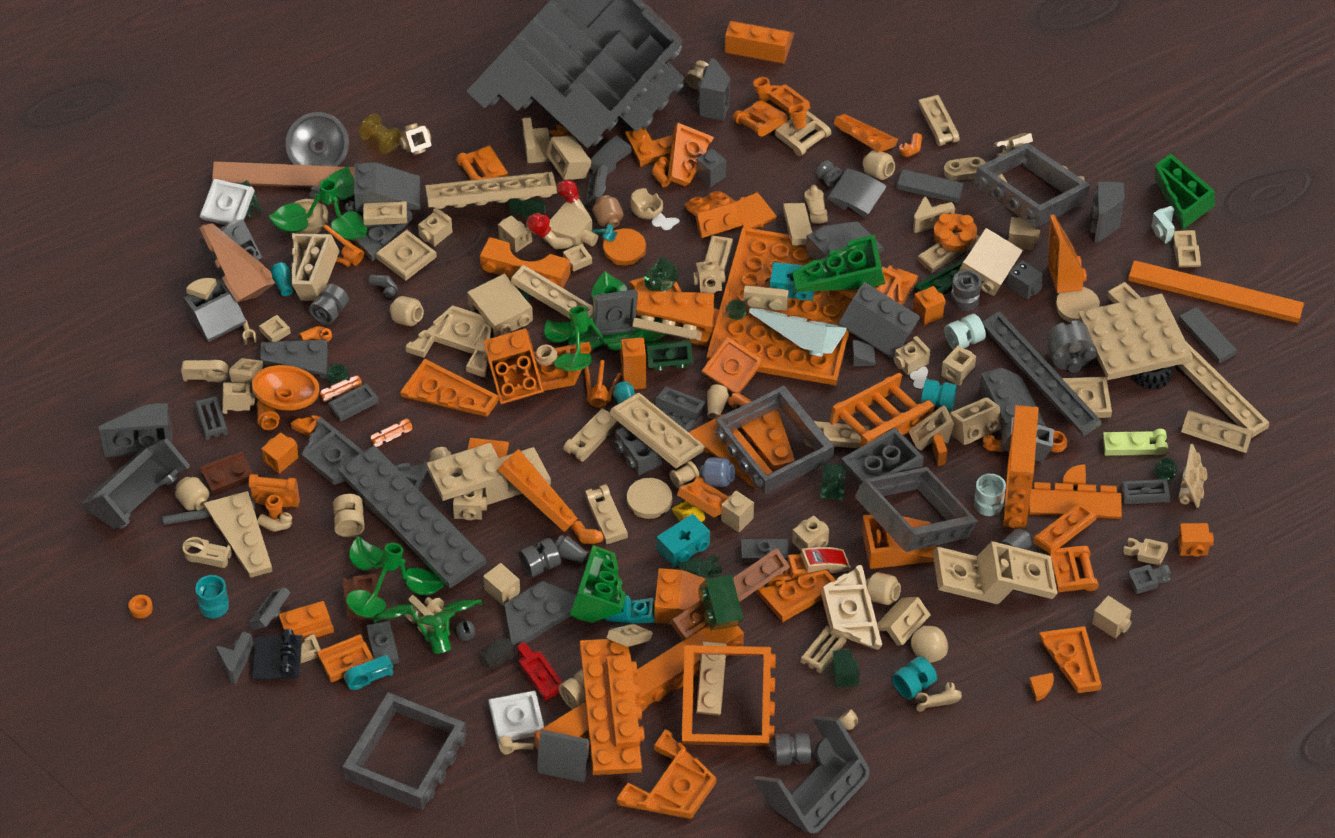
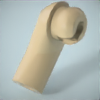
M283 513L279 519L274 520L261 514L257 521L262 527L272 532L288 529L292 525V516L289 513Z

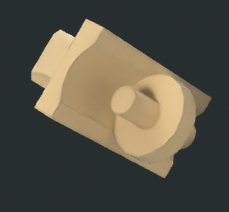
M414 595L408 599L411 605H414L413 610L419 618L440 612L444 606V601L440 598L432 600L428 597L425 600L427 607ZM404 614L412 624L416 622L412 615ZM423 624L430 634L429 630L434 628V626Z

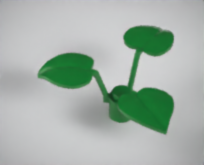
M348 166L334 172L320 182V193H316V198L308 213H306L301 205L292 203L280 207L275 213L269 215L271 222L277 228L290 233L300 232L308 227L307 218L311 216L319 199H321L325 204H334L338 218L332 221L331 229L345 240L360 239L367 234V225H364L362 216L353 211H348L342 216L339 211L337 198L345 200L354 196V177Z
M605 271L596 281L591 297L593 300L594 295L627 291V287L623 282L615 279ZM654 317V322L662 323V318ZM589 325L587 331L580 333V343L590 342L592 350L600 347L603 343L598 336L594 337L592 335V327ZM643 330L644 333L641 338H644V342H653L666 334ZM576 335L570 336L569 345L576 344Z
M576 306L569 310L571 322L547 320L544 329L545 337L550 342H563L569 339L570 336L576 335V354L568 353L561 355L554 362L556 369L567 371L584 369L592 361L591 354H580V333L587 331L589 325H591L604 345H608V348L611 350H620L621 339L641 338L644 333L642 329L610 334L604 338L594 324L593 318H588L587 309L584 306Z
M358 536L351 545L349 559L355 567L362 570L383 567L372 595L364 590H354L347 596L346 604L348 608L359 616L373 618L384 612L386 602L376 596L386 571H395L399 566L402 578L407 580V588L414 593L431 595L446 584L436 574L424 569L409 568L405 571V559H401L403 548L397 543L386 544L383 551L365 542Z
M482 600L456 601L443 607L440 612L420 618L413 610L414 605H397L386 609L376 616L373 621L376 623L379 619H389L403 614H410L425 635L426 641H430L433 654H439L451 650L448 635H450L449 618L455 612L462 611L475 604L482 605ZM423 624L434 626V628L429 630L430 634Z

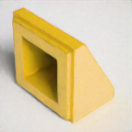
M687 501L672 508V512L679 521H682L692 513L701 522L705 520L703 511Z

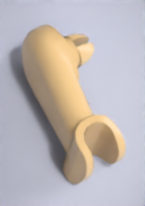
M812 185L805 192V201L810 211L811 223H826L828 218L827 209L825 210L823 192L817 189L816 185Z
M948 682L945 686L946 691L940 694L928 696L926 693H918L915 697L923 703L917 704L916 709L922 712L928 707L954 704L961 699V691L955 690V685L952 682L950 687Z

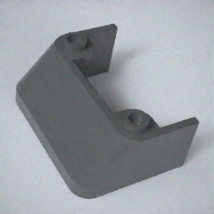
M168 438L163 439L137 452L82 502V505L89 513L111 528L122 529L130 522L131 512L159 486L163 484L169 486L178 478L176 474L188 469L190 465Z
M814 716L812 718L823 736L815 747V756L820 765L792 795L781 779L761 776L754 778L755 783L771 808L808 833L819 832L869 778V767L840 719Z

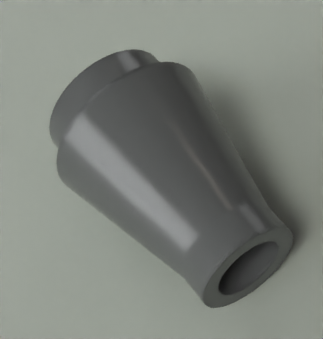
M561 535L555 543L560 557L580 564L585 562L589 554L569 536L564 537Z

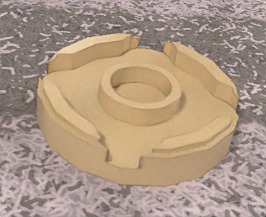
M302 199L293 204L301 205L306 213H308L315 199ZM318 202L311 216L307 218L308 227L296 233L316 234L322 231L324 225L328 224L329 219L326 206Z
M1083 287L1082 291L1059 293L1056 301V310L1063 320L1072 323L1071 321H1080L1078 318L1079 311L1097 308L1100 305V301L1092 290Z
M643 478L634 482L629 487L627 505L638 517L645 519L658 518L664 512L669 511L672 505V491L662 480Z

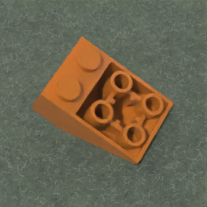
M526 328L483 341L501 405L544 392L534 349Z
M863 515L862 534L870 569L934 562L933 551L936 549V546L905 552L872 515ZM903 517L912 528L930 524L927 521Z

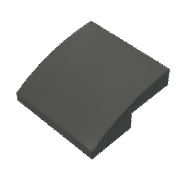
M847 168L827 199L844 211L849 207L866 218L887 186L864 173Z
M665 387L657 396L655 406L687 432H690L699 419L706 402Z
M541 730L538 749V773L585 783L589 739Z

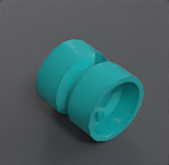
M926 379L921 404L929 400L938 409L944 405L948 412L951 413L954 407L957 384L945 382L943 385H940L939 381Z
M207 575L199 579L196 583L195 591L200 612L208 618L223 616L229 609L225 581L217 575Z
M922 656L916 657L907 664V667H902L892 674V682L896 690L908 700L921 693L922 689L928 688L937 680L933 666Z

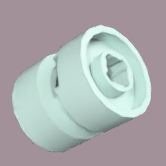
M976 314L968 315L962 318L961 321L947 324L944 329L946 339L953 350L957 346L966 348L969 344H976L986 337L984 325Z
M984 474L976 482L974 507L982 515L994 516L1003 509L1006 483L999 475Z

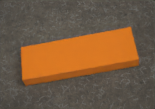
M1078 503L1034 537L1033 543L1052 554L1094 522L1097 514L1081 503Z

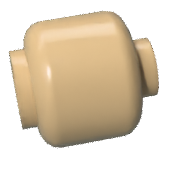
M873 150L863 159L865 174L872 178L885 180L895 170L894 160L888 153Z
M400 296L390 306L391 317L397 324L414 326L423 317V307L419 300L415 298Z
M185 477L176 485L175 497L186 510H201L204 508V503L208 502L209 490L197 477Z
M876 572L870 579L866 580L867 590L872 602L890 605L899 598L901 585L895 576Z

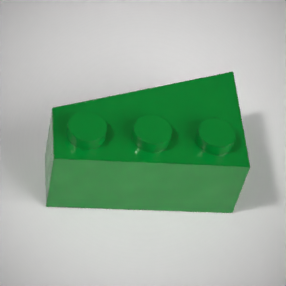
M1169 154L1155 165V181L1169 206L1173 207V213L1183 230L1215 206V191L1175 156Z

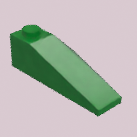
M875 235L853 239L847 243L846 247L838 251L834 249L829 252V256L821 260H814L792 272L796 292L860 289L864 282L872 287L886 284Z
M592 546L570 612L571 616L581 621L593 623L621 613L626 594L621 588L622 579L618 576L619 567L614 552Z

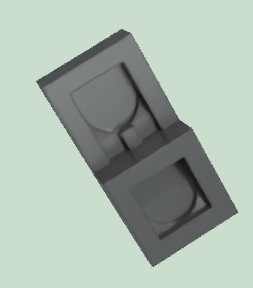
M616 135L593 156L589 171L593 172L603 164L608 167V175L616 169L618 161L631 153V146Z

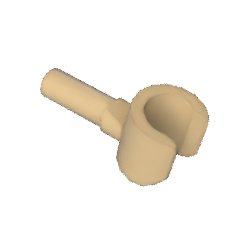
M246 320V323L243 324V342L245 345H247L246 339L252 337L254 342H256V333L249 329Z
M510 736L499 738L500 743L498 745L500 751L505 755L512 753L514 750L533 749L534 747L533 743H512Z

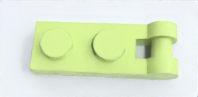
M1156 429L1153 432H1103L1105 456L1166 454L1169 451L1168 444L1165 442L1167 439L1166 431L1164 429Z

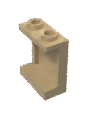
M986 228L959 271L971 270L976 272L981 278V289L995 296L1023 250Z
M505 274L467 292L469 308L472 311L478 310L492 327L494 337L511 333L533 321L532 306L518 289L510 283L511 281Z

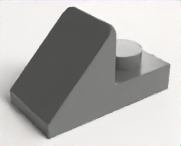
M242 632L239 640H235L232 650L216 646L218 659L231 684L236 685L254 648L252 634Z

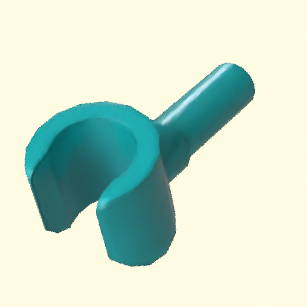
M608 224L606 229H593V233L603 234V238L607 241H614L618 232L612 231L613 226L611 224Z

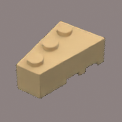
M292 233L294 248H292L294 263H292V285L301 301H314L326 287L340 251L331 234Z

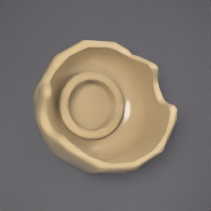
M646 188L638 189L631 194V210L639 218L653 219L663 211V201L658 197L657 193L650 195Z
M923 626L911 638V647L917 657L922 656L932 663L941 660L947 655L948 642L943 631L938 627Z

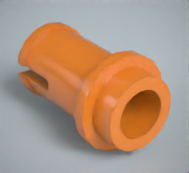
M270 495L265 501L269 517L274 520L278 519V515L280 518V515L283 514L282 507L284 502L278 495Z

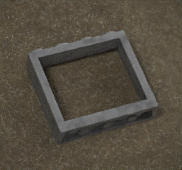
M1025 143L977 167L973 183L977 188L1036 228L1050 221V215L1054 214L1058 217L1085 203L1090 188L1089 183L1029 143ZM1021 164L1063 194L1039 205L999 178L998 175Z
M785 386L716 419V431H714L716 438L725 444L730 456L737 459L742 471L749 474L754 486L760 488L764 494L833 460L834 445ZM781 408L815 452L766 476L733 435L732 431Z
M928 467L870 479L867 478L859 485V490L855 495V498L905 552L969 538L978 522ZM917 489L946 521L912 528L883 496Z
M388 692L343 765L344 779L422 811L427 802L433 799L436 786L444 781L448 766L453 765L455 762L457 750L465 744V738L468 735L465 722ZM395 713L450 733L418 790L362 768Z

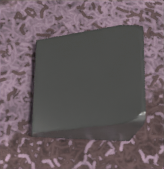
M853 340V366H875L874 347Z

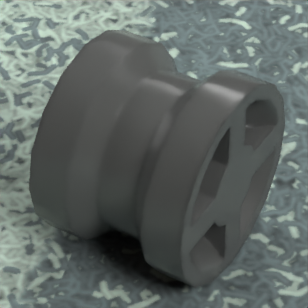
M826 160L819 165L815 175L818 179L824 180L828 187H831L840 180L842 170L834 167L830 160Z

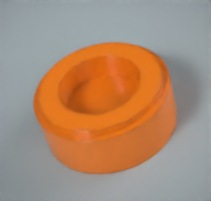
M146 595L134 596L129 601L130 614L135 618H146L153 611L152 601Z

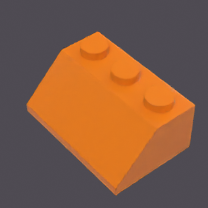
M730 21L725 34V53L785 64L794 32Z

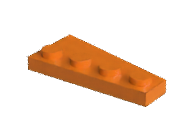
M637 291L636 315L663 318L664 320L705 328V331L712 332L714 293Z
M426 359L423 360L400 392L401 397L488 417L499 401L498 395Z
M519 449L497 469L564 532L578 519Z

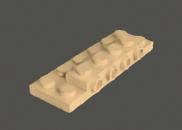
M552 172L425 185L428 206L434 209H441L446 205L457 208L473 203L475 205H485L492 201L505 203L510 199L525 201L534 196L550 197L552 194H557Z

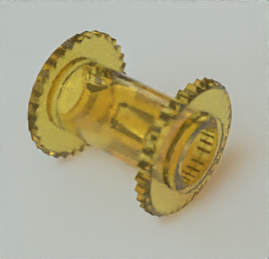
M373 113L362 122L359 128V135L363 140L371 137L380 143L379 149L381 153H390L398 146L401 131L396 127L387 129L381 124V116Z

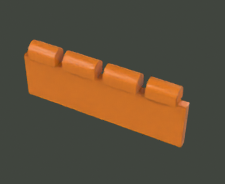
M1034 482V489L1031 490L1029 515L1062 516L1075 505L1081 503L1095 512L1097 518L1121 519V493H1117V486L1100 485V492H1096V485L1077 484V491H1073V484L1055 483L1054 490H1050V483Z

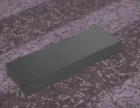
M902 169L897 183L898 190L959 203L964 188V183L904 169Z
M1197 307L1179 316L1178 321L1218 364L1236 355L1237 349Z

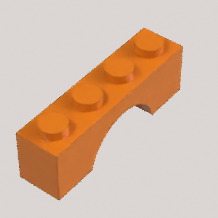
M489 237L480 254L481 270L498 275L505 274L509 279H512L521 266L525 265L564 288L571 274L570 259L549 254L539 261H523L512 254L509 242Z

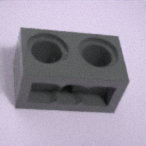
M626 427L616 430L615 448L625 456L627 465L630 469H634L638 476L662 465V457Z

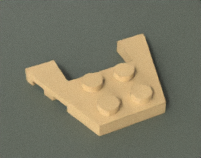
M452 305L433 322V325L427 331L423 330L418 334L419 337L414 342L410 341L406 345V352L424 358L433 342H438L472 353L473 355L466 365V372L485 377L488 356L483 341L491 339L492 327L481 314Z

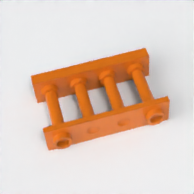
M899 372L843 402L836 403L831 409L829 423L833 425L844 420L861 437L859 448L894 428L902 435L909 433L908 431L933 413L935 405L929 400L922 404H916L899 388L902 374ZM894 394L909 411L900 413L885 397ZM876 402L893 419L883 421L868 406ZM860 411L876 428L866 430L851 415Z

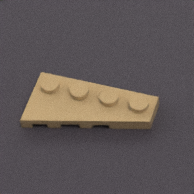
M249 492L205 502V510L210 514L215 525L224 535L226 542L235 552L237 559L248 576L251 578L272 572V566Z

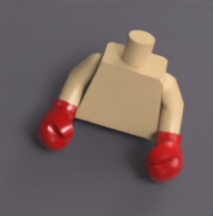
M562 180L557 184L556 190L557 194L566 200L565 204L551 220L547 215L540 213L530 215L526 220V226L532 233L540 238H544V242L549 243L554 249H570L583 243L594 246L598 240V235L592 232V219L579 199L577 186L572 180Z

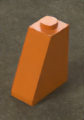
M644 338L621 339L620 361L623 382H629L630 385H633L634 389L646 388Z

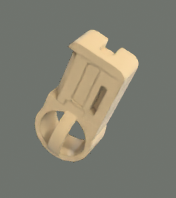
M185 360L182 362L181 373L184 381L206 380L207 382H223L227 379L228 365L221 360Z
M198 537L187 539L182 547L187 561L221 568L227 566L228 558L232 554L230 545L224 547L210 544L208 540ZM192 546L201 550L195 554L187 552L188 548Z

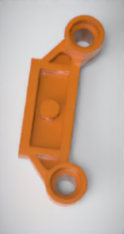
M760 77L753 81L758 101L767 102L771 100L790 115L796 129L806 127L807 110L810 109L808 100L786 84L782 86L770 85V81L766 77Z

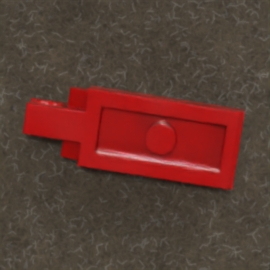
M525 642L517 645L520 668L544 701L559 694L558 687L563 682L540 651L537 652V650L532 652Z

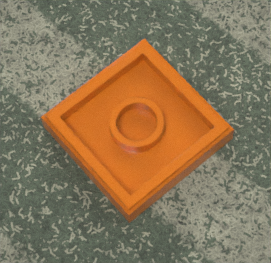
M727 336L702 369V374L717 384L726 387L732 394H741L764 361Z

